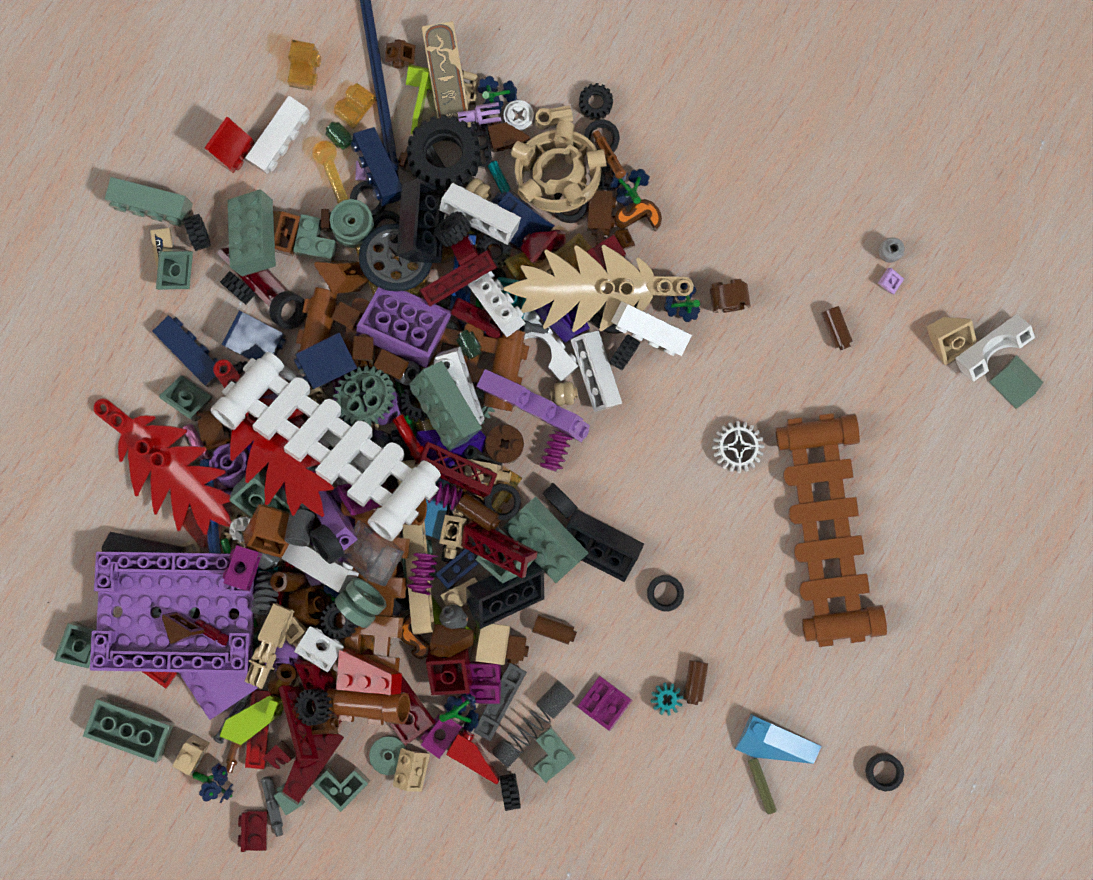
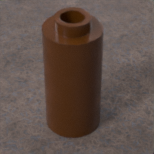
M837 306L822 312V317L835 349L839 348L841 351L851 347L850 343L853 340L840 307Z
M468 494L461 498L456 507L457 511L487 531L495 530L500 523L498 519L499 514Z
M276 572L272 575L270 584L272 589L277 592H295L307 588L308 579L302 572Z
M540 614L537 615L532 630L533 633L569 645L570 641L574 642L577 631H574L575 626Z
M689 660L683 699L687 700L688 704L698 705V702H703L709 663Z
M281 664L268 683V691L272 695L281 696L279 687L282 685L290 686L296 676L294 667L290 664Z

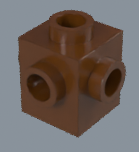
M400 39L387 43L385 63L391 64L393 68L403 69L404 66L414 64L416 45Z

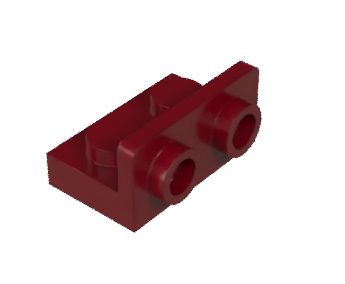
M244 810L238 818V827H241V835H238V847H241V852L266 851L268 810Z

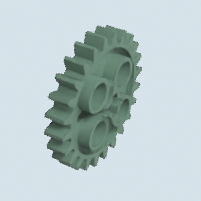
M365 366L363 371L358 367L356 373L350 371L351 376L344 375L345 381L339 380L341 387H335L339 393L334 394L333 397L341 407V415L339 417L348 425L351 423L353 426L357 421H364L371 427L372 421L378 424L379 417L383 420L385 419L384 412L390 413L387 408L394 406L390 400L396 399L391 394L395 392V389L392 387L393 382L389 379L390 377L384 374L382 370H377L374 366L370 370L368 366Z

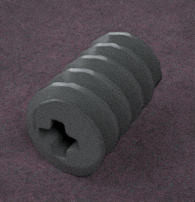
M257 572L255 592L253 594L254 599L252 600L253 606L251 607V612L254 614L267 615L272 605L277 603V600L274 598L278 597L279 593L271 587L270 580L273 575L271 572Z

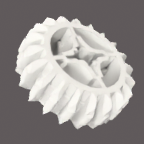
M739 421L735 422V427L730 422L728 423L729 429L725 426L721 427L724 433L717 431L716 434L720 439H713V442L718 443V445L712 446V449H718V452L713 455L714 457L720 455L721 459L717 461L718 464L722 461L725 462L722 468L726 469L730 465V472H733L736 467L737 473H741V467H743L744 471L747 472L749 470L747 465L749 464L751 468H754L753 460L759 463L760 459L756 456H763L764 454L758 451L759 448H764L763 444L758 445V442L762 441L763 437L756 438V435L760 432L757 430L752 433L753 425L746 429L747 422H743L742 427H740ZM731 432H735L733 443L723 444L726 436ZM741 432L747 434L753 444L745 443L742 440ZM737 441L739 442V445L747 446L743 449H740L741 452H738L736 448L729 447L736 445ZM723 450L733 452L736 462L728 459ZM745 450H753L751 457L747 461L742 462L743 452Z

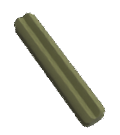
M752 758L748 760V764L767 814H773L777 809L761 765L757 758Z

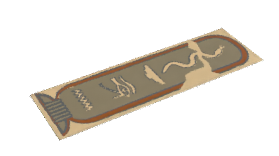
M454 22L422 26L437 119L441 118V115H447L449 119L452 116L458 117V112L468 111Z

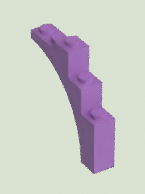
M484 370L476 386L482 391L529 413L581 443L587 437L590 425L584 422L583 418L577 414L557 406L552 401L529 391L524 386L491 371Z

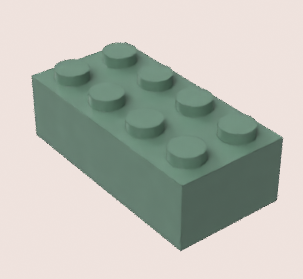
M110 177L105 195V200L110 203L109 206L114 207L117 211L126 212L128 210L133 212V215L144 217L145 214L150 216L152 220L162 222L164 219L169 221V224L181 227V224H184V218L190 216L193 205L186 196Z
M261 189L228 199L230 268L239 275L245 276L275 267L273 199Z
M442 361L423 369L409 384L413 395L417 397L422 410L429 417L432 427L436 429L442 444L446 446L448 451L466 443L482 429Z
M262 469L249 483L245 482L244 477L234 486L229 499L251 518L259 504L265 505L267 473L265 469ZM282 485L271 502L266 506L290 513L285 485ZM301 506L299 507V509L308 510V511L314 513L315 518H316L317 515H316L315 512L311 511L310 509L301 507Z
M536 496L503 526L516 541L537 551V558L534 561L544 569L545 573L555 583L563 578L588 554L585 548Z
M101 697L96 699L83 737L157 763L162 759L175 723Z

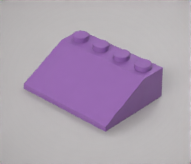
M378 287L357 325L356 336L361 334L370 335V337H374L375 346L427 368L452 314H450L451 311L436 304L429 307L426 300L406 291H387Z
M179 672L209 720L258 688L244 682L247 673Z

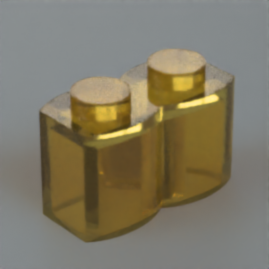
M358 83L354 86L350 85L346 90V97L343 100H339L334 106L335 116L352 129L359 124L376 101L375 95Z

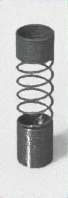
M319 465L307 467L306 469L315 471ZM298 509L295 516H292L290 512L284 538L286 543L301 547L309 545L310 532H312L315 518L314 513Z
M557 680L543 694L541 699L536 702L549 722L532 710H529L542 729L535 726L525 717H522L535 736L515 724L528 744L511 732H508L521 751L502 738L500 743L492 750L495 757L506 767H510L518 759L520 753H523V749L518 741L526 746H530V742L523 732L532 738H537L535 731L529 724L540 731H544V727L537 717L551 724L548 715L555 719L561 710L575 698L574 694Z

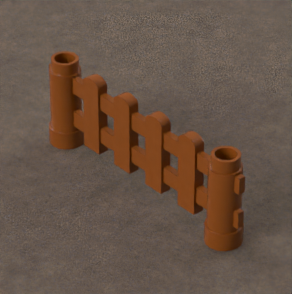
M315 287L313 297L311 299L305 298L303 313H307L304 330H298L296 344H301L297 353L331 337L333 319L331 318L338 306L336 303L337 294H333L331 290ZM357 298L353 300L351 307L364 314L370 302L363 298ZM468 323L465 326L464 332L445 329L428 367L434 365L435 357L441 352L443 343L461 346L472 383H478L485 370L477 368L480 351L495 354L491 372L521 385L523 377L518 376L521 360H527L530 346L523 343L525 332L516 330L508 337L502 332L501 338L494 339L485 337V331ZM347 327L343 341L351 357H353V342L357 328L354 331ZM375 346V361L382 348ZM419 365L420 371L425 369V367ZM485 392L483 406L512 412L513 405Z
M834 413L819 415V420L802 422V418L787 419L788 424L786 427L776 428V440L779 451L789 449L792 452L793 466L785 468L783 478L788 486L796 485L799 504L792 505L789 508L788 514L793 524L802 523L804 543L795 545L794 556L798 562H807L809 581L801 582L799 593L803 600H812L814 616L812 618L802 619L805 642L816 641L819 647L833 646V640L850 638V643L865 642V636H886L887 623L883 606H868L866 609H861L859 594L870 593L867 573L856 575L854 562L855 555L864 554L862 535L851 536L848 517L859 516L857 498H845L843 479L854 478L851 459L840 460L838 448L840 444L847 446L860 443L856 414L839 415V418H834ZM823 447L825 462L808 464L806 449ZM828 481L830 500L814 502L811 483ZM833 519L836 538L819 540L817 521ZM839 558L841 577L824 579L822 560ZM844 596L846 611L829 613L827 598Z
M396 489L387 490L393 494ZM426 499L416 508L419 514L410 525L419 526L424 522L427 512ZM342 501L341 509L343 515L351 516L347 507ZM379 506L370 511L352 515L356 519L355 534L358 540L345 549L344 553L352 554L353 570L359 572L357 578L368 582L384 597L387 606L379 615H375V620L368 628L360 626L354 628L356 632L352 633V636L345 638L344 649H351L362 656L370 658V660L399 672L400 658L390 657L389 653L391 637L402 638L403 618L393 617L394 598H405L407 578L396 577L397 559H408L410 539L399 538L400 532L393 541L386 540L381 536H370L371 527L368 524V520L378 508L382 507ZM368 555L382 556L380 576L367 575ZM342 613L336 616L335 624L338 628H342L345 625V616ZM362 634L375 636L373 655L360 653ZM339 656L337 657L336 661L332 666L334 671L337 672ZM330 688L327 691V697L331 698L329 704H332L329 710L339 715L338 720L354 722V717L367 718V724L381 726L384 724V721L386 723L403 725L409 716L410 698L407 693L401 692V694L386 695L336 690L334 688Z

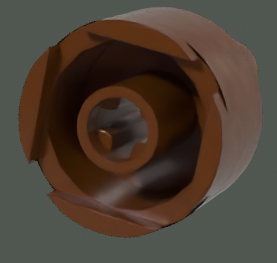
M734 279L730 281V284L724 285L723 282L711 284L712 288L709 290L713 313H718V309H723V312L727 313L744 310V305L748 308L751 307L748 284L742 281V279Z
M211 411L197 413V417L201 418L197 420L201 441H204V444L207 445L203 447H206L207 450H212L231 442L229 431L225 430L224 425L215 418Z
M498 425L488 433L485 446L487 453L494 461L501 464H510L521 456L524 449V440L520 431L511 425ZM502 440L510 441L508 449L500 448Z
M320 585L300 589L289 594L288 607L294 611L293 617L301 622L305 628L324 623V620H321V616H325V614L322 612L323 610H328L326 607L333 603L331 596H327L324 592V587Z

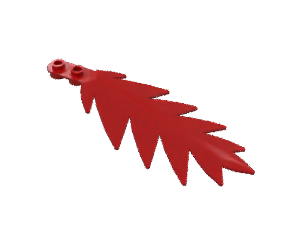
M219 360L213 367L214 374L224 388L231 381L237 382L241 378L228 360ZM222 366L227 367V371L225 373L220 372V368ZM268 388L261 397L274 394V392ZM260 397L259 399L268 407L274 402L273 399ZM296 409L287 420L304 413ZM247 412L245 419L235 430H232L230 442L231 461H234L253 442L247 463L245 482L249 483L268 464L265 481V505L271 502L285 482L287 504L292 516H295L301 503H303L311 511L324 517L319 491L333 490L334 487L316 473L306 469L321 463L308 454L301 462L297 461L284 451L285 445L289 442L286 438L276 432L270 440L266 439L253 429V424L258 419Z
M102 398L95 402V414L121 434L118 443L119 462H123L128 450L130 478L136 497L139 495L151 471V498L154 515L158 514L171 488L172 511L178 532L181 531L189 504L191 505L195 520L204 535L208 534L210 520L230 527L232 520L222 504L230 502L231 495L220 489L204 485L225 474L226 471L214 467L188 466L207 450L206 447L176 446L168 448L187 433V429L162 425L145 426L156 417L143 415L132 419L107 399ZM102 404L106 406V411L101 409ZM117 416L122 419L121 423L116 421Z

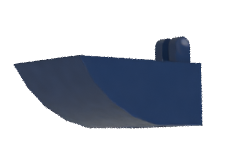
M511 189L507 193L505 191L502 194L498 192L491 201V203L497 204L499 207L521 217L518 230L510 241L518 248L524 244L522 240L529 233L550 232L555 226L528 203L524 202Z

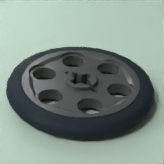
M386 224L375 228L364 238L359 248V264L366 278L377 287L387 291H406L423 282L429 274L432 263L414 262L418 265V269L412 271L407 267L411 263L410 261L399 257V261L392 259V254L397 256L398 243H392L389 238L394 235L398 236L399 224ZM380 244L384 250L379 253L375 252L373 246ZM381 262L384 265V269L376 270L373 265ZM398 271L402 277L395 280L390 274Z

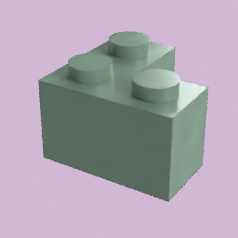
M301 214L293 251L296 255L322 261H334L338 244L335 240L320 238L322 229L320 218Z
M549 726L537 736L536 741L547 754L536 762L533 768L543 781L547 783L571 763L576 756L552 726Z
M357 767L344 781L328 768L313 785L341 812L368 785L370 780Z

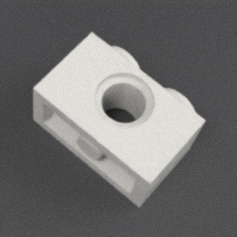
M310 626L294 652L328 672L339 656V649L344 647L336 639H330L324 635L320 629ZM316 645L322 646L324 650H319Z

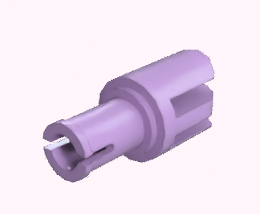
M499 102L476 105L474 110L458 112L459 122L461 120H464L466 123L476 121L479 125L499 122L501 117L483 120L482 117L500 114V110L483 112L480 110L497 107Z

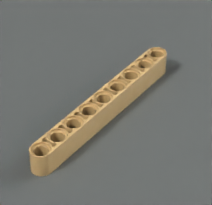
M406 460L401 462H403L405 465L413 469L415 467L414 464L416 460ZM425 521L419 526L403 524V538L410 539L408 559L405 558L408 584H413L409 577L415 576L410 569L417 567L412 564V561L418 560L413 554L418 552L428 554ZM408 587L413 634L433 633L432 596L412 592V589Z

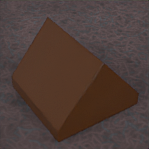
M627 228L614 232L613 235L624 251L635 246Z

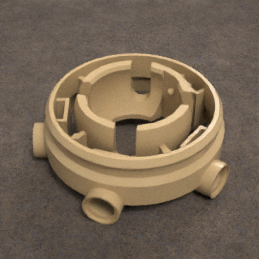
M565 120L558 122L556 130L541 133L533 137L526 144L517 141L512 148L511 156L516 158L515 174L519 186L517 190L519 197L524 202L531 203L536 208L547 212L560 213L579 208L592 198L599 186L601 167L606 166L604 149L597 150L588 138L573 131V123ZM556 154H564L565 163L574 165L571 174L564 179H550L547 183L542 182L540 179L545 168L556 163ZM585 155L588 158L590 176L593 178L589 185H586L587 170L583 160ZM533 166L532 179L523 183L525 171L529 172ZM562 193L564 199L555 200L554 194Z

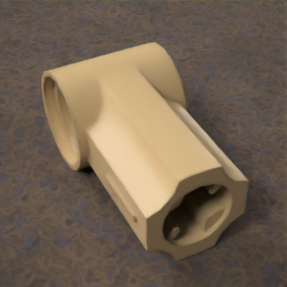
M568 105L552 109H539L535 115L534 123L541 130L556 126L562 120L572 123L571 107ZM544 115L548 118V121L543 123L538 117Z

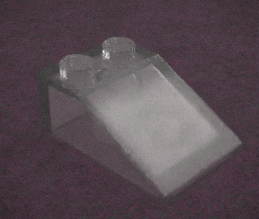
M358 520L354 527L358 540L344 550V556L342 557L366 580L386 586L404 551L395 543L381 537L371 527Z

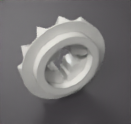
M522 100L510 102L504 110V121L518 130H524L530 126L534 119L532 107ZM523 111L522 117L524 120L518 118L514 121V112L520 113Z
M249 517L237 518L230 525L229 534L232 535L233 540H238L239 544L244 542L242 531L246 529L251 518Z

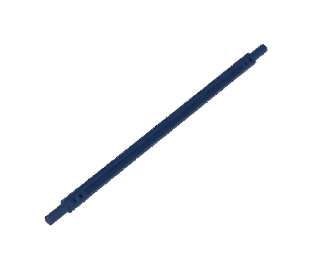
M360 0L383 144L398 176L399 165L371 0Z

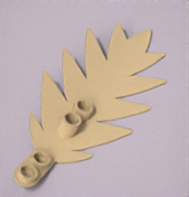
M575 245L574 248L580 273L561 257L546 249L545 254L555 276L536 267L521 265V269L527 279L504 287V291L527 298L521 308L522 313L534 311L554 300L543 329L557 322L579 302L572 329L573 332H576L600 310L605 302L606 305L599 331H603L614 324L611 321L621 301L633 307L638 302L636 308L644 311L650 304L653 295L687 296L693 291L694 285L688 277L654 276L647 263L637 257L636 261L639 272L634 265L619 253L602 245L607 268L606 272L593 257ZM664 282L668 283L666 289L661 287V284ZM686 283L687 288L681 289L680 285Z

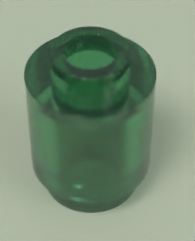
M331 122L326 127L325 135L337 148L345 150L351 145L352 135L340 122Z
M465 330L458 334L459 338L456 339V342L468 360L482 353V347L473 331Z

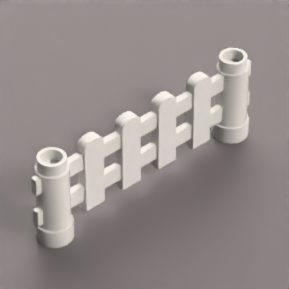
M266 352L262 358L257 360L252 358L243 368L245 374L236 384L231 381L222 391V394L225 396L220 397L212 406L211 412L215 418L226 427L235 430L245 419V414L249 412L258 419L253 424V429L268 440L276 432L286 438L289 442L285 445L284 451L297 461L301 462L308 454L321 463L315 469L316 474L331 485L338 476L351 484L352 487L347 492L348 497L363 507L370 498L382 507L378 508L369 518L368 524L381 537L393 541L403 529V524L406 523L410 526L418 516L419 512L416 511V508L425 498L430 501L439 490L435 484L441 476L438 469L424 460L417 467L411 469L401 462L404 458V451L399 445L388 443L383 449L370 440L372 428L364 421H357L351 427L339 419L341 407L336 401L326 399L319 405L308 397L310 386L307 381L299 377L294 378L290 383L279 377V373L283 370L284 364L274 354ZM268 388L279 395L269 407L259 401ZM296 409L310 417L300 429L287 420ZM327 430L341 439L332 451L318 442ZM359 452L373 461L363 473L349 464ZM390 474L402 481L393 494L381 486Z

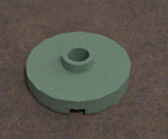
M381 737L375 741L370 749V763L380 774L393 775L396 772L400 750L402 748L407 749V747L397 737ZM385 753H391L392 758L387 759L385 757Z

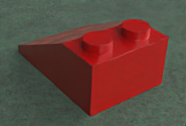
M226 117L204 148L216 162L234 173L242 167L243 159L253 148L255 142L229 117Z
M460 730L446 755L497 785L500 776L478 741L474 739L475 735L467 730H464V732Z

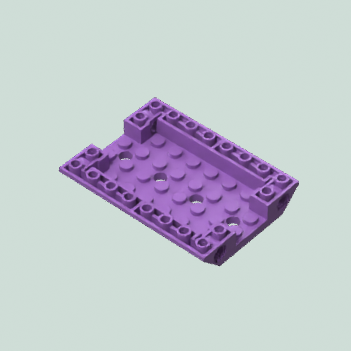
M96 552L94 591L98 592L97 630L92 631L90 671L248 673L251 663L249 660L252 659L254 613L251 612V607L253 606L252 600L254 599L256 575L250 591H246L223 583L224 570L226 567L229 568L231 562L229 560L230 554ZM243 562L237 566L239 573L245 571L246 567ZM120 606L123 613L117 618L114 616L113 610L115 607ZM155 607L161 609V615L158 618L152 616V610ZM197 607L200 610V616L197 619H201L206 624L229 635V642L227 645H221L216 640L214 641L204 634H200L184 642L170 644L162 615L178 612L195 623L197 619H193L190 613L193 608ZM236 608L239 611V616L233 620L230 618L229 612L231 609Z

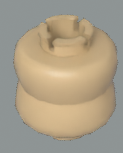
M474 178L469 184L465 183L464 189L481 196L487 201L491 199V187L483 183L481 179Z
M556 382L554 389L550 388L551 401L555 400L557 406L564 404L573 405L574 399H578L577 387H573L572 382Z

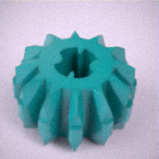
M664 682L662 690L657 685L656 689L659 692H651L656 698L651 699L650 702L657 703L653 709L657 710L660 708V715H663L666 710L667 715L670 716V709L677 713L678 710L675 708V705L679 707L683 705L677 701L683 699L682 695H677L681 690L677 688L673 691V683L667 689V684ZM665 694L667 696L671 695V702L668 704L667 702H665V704L662 703V701L664 700L663 696Z

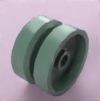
M343 200L331 212L330 224L337 241L345 247H360L364 238L375 229L370 209L360 200Z
M353 578L347 584L346 591H342L335 599V604L340 612L348 620L362 628H368L375 620V615H379L387 606L384 597L379 591L360 578Z

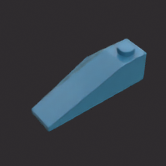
M750 714L735 749L755 758L814 764L821 746Z

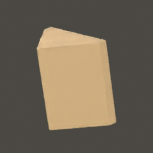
M493 623L479 629L476 624L474 631L476 639H474L470 659L478 662L504 665L510 626Z

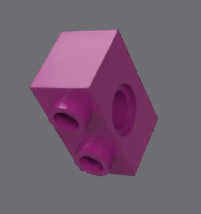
M236 545L235 549L231 550L229 560H231L229 568L226 567L224 570L223 583L250 591L262 553ZM243 562L246 567L245 571L239 573L237 566Z
M439 713L434 719L436 723L432 730H426L420 738L423 741L421 746L438 759L441 758L463 727L454 718L441 722ZM438 729L444 730L446 733L445 738L438 739L435 736V731Z

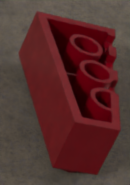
M339 733L334 735H313L319 759L307 767H300L296 756L282 795L297 805L301 802L342 743L344 737Z

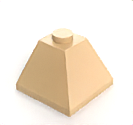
M943 317L927 326L930 340L944 365L956 360L957 356L977 343L971 319Z

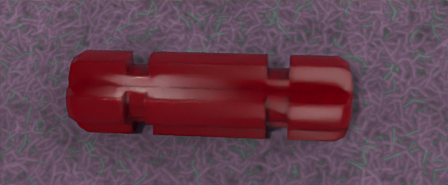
M201 619L196 620L195 624L205 629L202 634L214 641L216 640L221 645L228 644L229 635L206 624Z

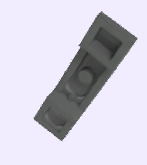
M511 663L509 664L501 679L500 704L487 705L474 733L491 741L527 673L526 671Z

